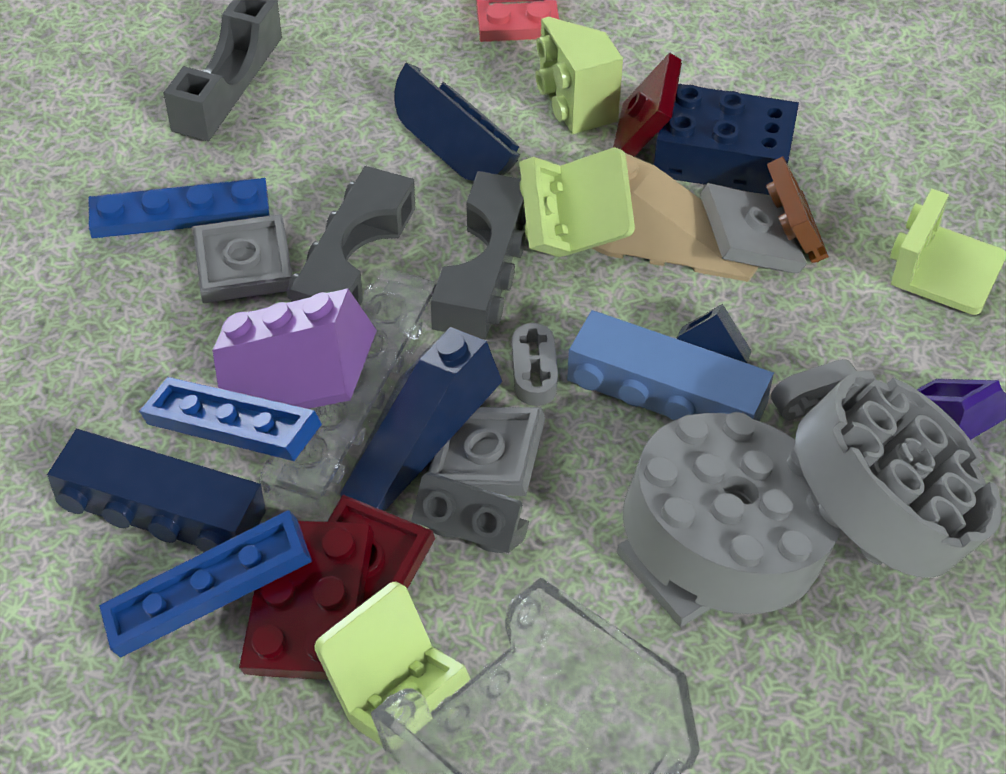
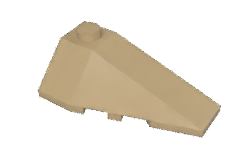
M625 153L635 224L634 232L629 237L591 249L610 257L623 259L624 255L650 259L649 264L664 266L665 262L691 267L697 273L749 282L759 266L722 259L702 200L656 166Z

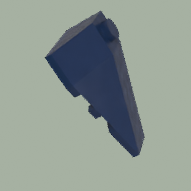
M450 327L406 370L394 387L339 494L340 497L345 495L383 511L395 501L503 382L486 340Z

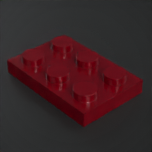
M298 521L312 562L254 591L239 665L240 670L244 674L265 677L329 680L315 652V643L319 637L363 603L374 536L370 523Z

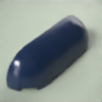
M405 63L396 81L394 104L400 121L410 132L456 173L467 180L474 181L478 171L504 175L514 167L521 154L517 152L519 145L449 85L442 81L441 85L437 87L433 81L420 72L421 68Z

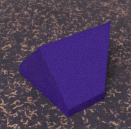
M934 379L917 389L949 415L970 440L1006 419V393L1002 390L999 380Z

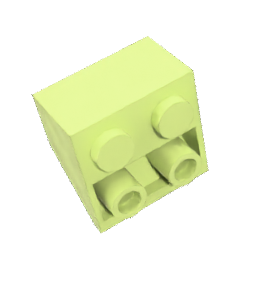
M552 17L542 18L541 37L536 40L537 52L540 58V70L536 71L535 77L540 93L542 95L547 94L551 99L556 119L559 122L564 121L572 134L618 122L623 58L606 32Z

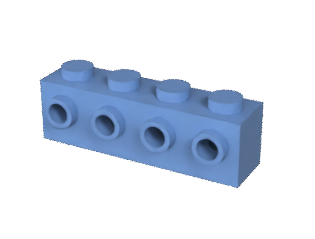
M591 310L569 349L567 381L578 384L586 390H595L623 400L631 406H640L668 416L672 420H677L686 415L702 413L730 414L740 412L754 420L760 421L768 404L774 372Z

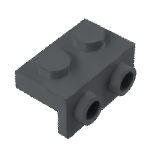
M431 472L424 474L421 478L411 519L412 523L428 527L434 534L449 538L459 537L476 543L483 550L494 553L511 552L524 541L529 525L528 520L520 518L523 506L520 500Z

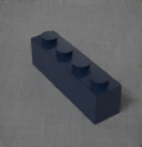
M77 428L47 473L56 503L66 511L74 514H82L84 511L103 517L107 522L118 528L137 527L149 531L155 538L163 542L174 543L176 540L197 546L203 553L259 525L266 512L260 483Z

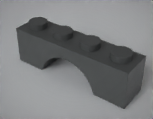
M278 0L231 1L222 13L218 44L207 67L201 71L183 66L163 92L172 132L208 142L211 140L282 39Z
M364 166L356 181H351L348 184L344 201L338 211H332L329 215L326 230L319 242L315 241L310 246L307 262L302 270L291 277L287 289L288 299L292 302L312 297L317 293H330L348 288L358 304L361 305L363 302L361 271L351 265L348 259L358 248L367 243L400 237L416 209L414 179Z
M477 172L467 199V232L482 240L487 248L479 256L468 262L443 266L430 300L432 330L445 332L452 327L486 340L491 324L499 325L504 307V297L500 296L502 290L510 291L515 274V264L512 263L513 257L521 258L525 245L526 235L525 231L522 230L526 223L524 199L520 191V178Z

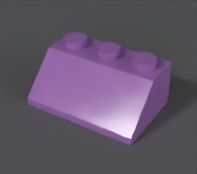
M348 288L330 293L321 292L312 297L288 303L279 302L270 307L255 311L237 312L227 317V320L223 323L221 333L212 350L218 388L307 409L350 401L377 330Z

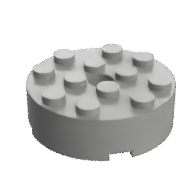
M857 371L842 379L800 421L796 432L794 451L798 457L803 475L819 502V512L828 524L840 528L859 546L862 554L870 562L877 565L884 563L897 571L916 577H938L950 571L997 531L1002 517L1001 499L997 485L991 482L986 484L977 466L984 460L969 437L949 415L932 400L910 385L894 377L886 384L875 380L872 371Z
M740 412L686 415L664 425L656 431L642 451L623 504V522L627 538L635 554L647 570L665 586L672 581L681 588L697 595L695 603L730 613L760 614L772 612L791 605L802 598L819 576L840 535L841 529L831 526L821 516L818 508L819 502L803 475L798 457L794 451L796 440L786 433Z

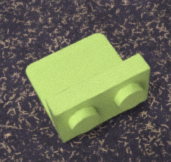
M613 147L561 166L537 157H531L519 162L521 173L520 191L524 199L526 217L525 235L529 243V249L563 257L623 239L633 234L635 224L626 154L623 150Z
M931 189L923 205L914 204L906 224V229H909L908 234L900 232L893 245L890 258L897 260L891 285L968 314L977 315L981 313L1005 263L1006 251L994 245L940 227L949 194Z
M398 582L389 583L319 637L315 643V652L350 724L388 751L407 738L413 730L441 707L448 704L454 696L472 682L465 665L432 647L407 588Z

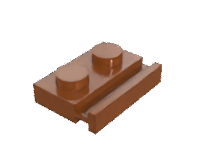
M782 156L768 163L767 166L773 181L766 184L776 208L778 209L782 206L785 213L779 215L778 218L789 241L795 238L798 239L805 253L808 254L811 263L828 258L829 255L806 197L786 160Z

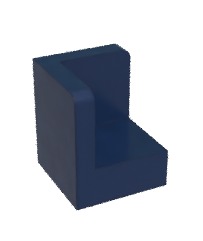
M723 304L684 325L676 337L678 340L745 363L748 362L751 355L750 347Z

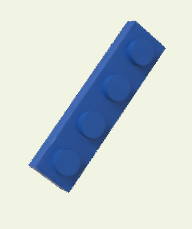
M266 178L88 197L89 231L92 239L193 228L192 226L270 216Z
M167 377L139 411L148 425L290 461L296 460L322 425L315 410L172 377Z
M287 510L99 605L110 650L121 658L312 562L297 518L290 510Z

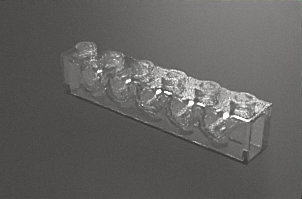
M384 267L375 284L370 283L366 287L361 308L377 331L350 401L310 408L315 410L322 425L295 461L278 457L270 458L266 461L261 471L259 483L264 490L266 507L280 513L290 510L296 518L305 521L324 522L394 387L407 369L431 324L430 300L436 287V282Z

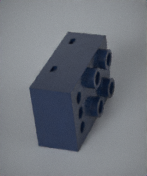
M678 83L672 118L658 132L654 166L674 180L704 185L710 183L736 190L770 195L766 184L772 182L773 179L767 164L782 156L788 164L799 102Z

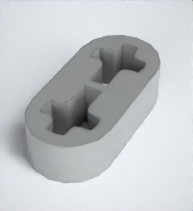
M523 324L515 330L512 336L514 390L516 396L525 404L532 406L545 405L551 402L557 394L558 369L555 338L552 331L542 324ZM528 342H537L538 355L530 356ZM539 372L542 386L532 387L531 373Z
M842 359L791 375L776 385L771 393V400L785 420L791 421L803 417L842 379L851 373L857 372V370L849 360Z

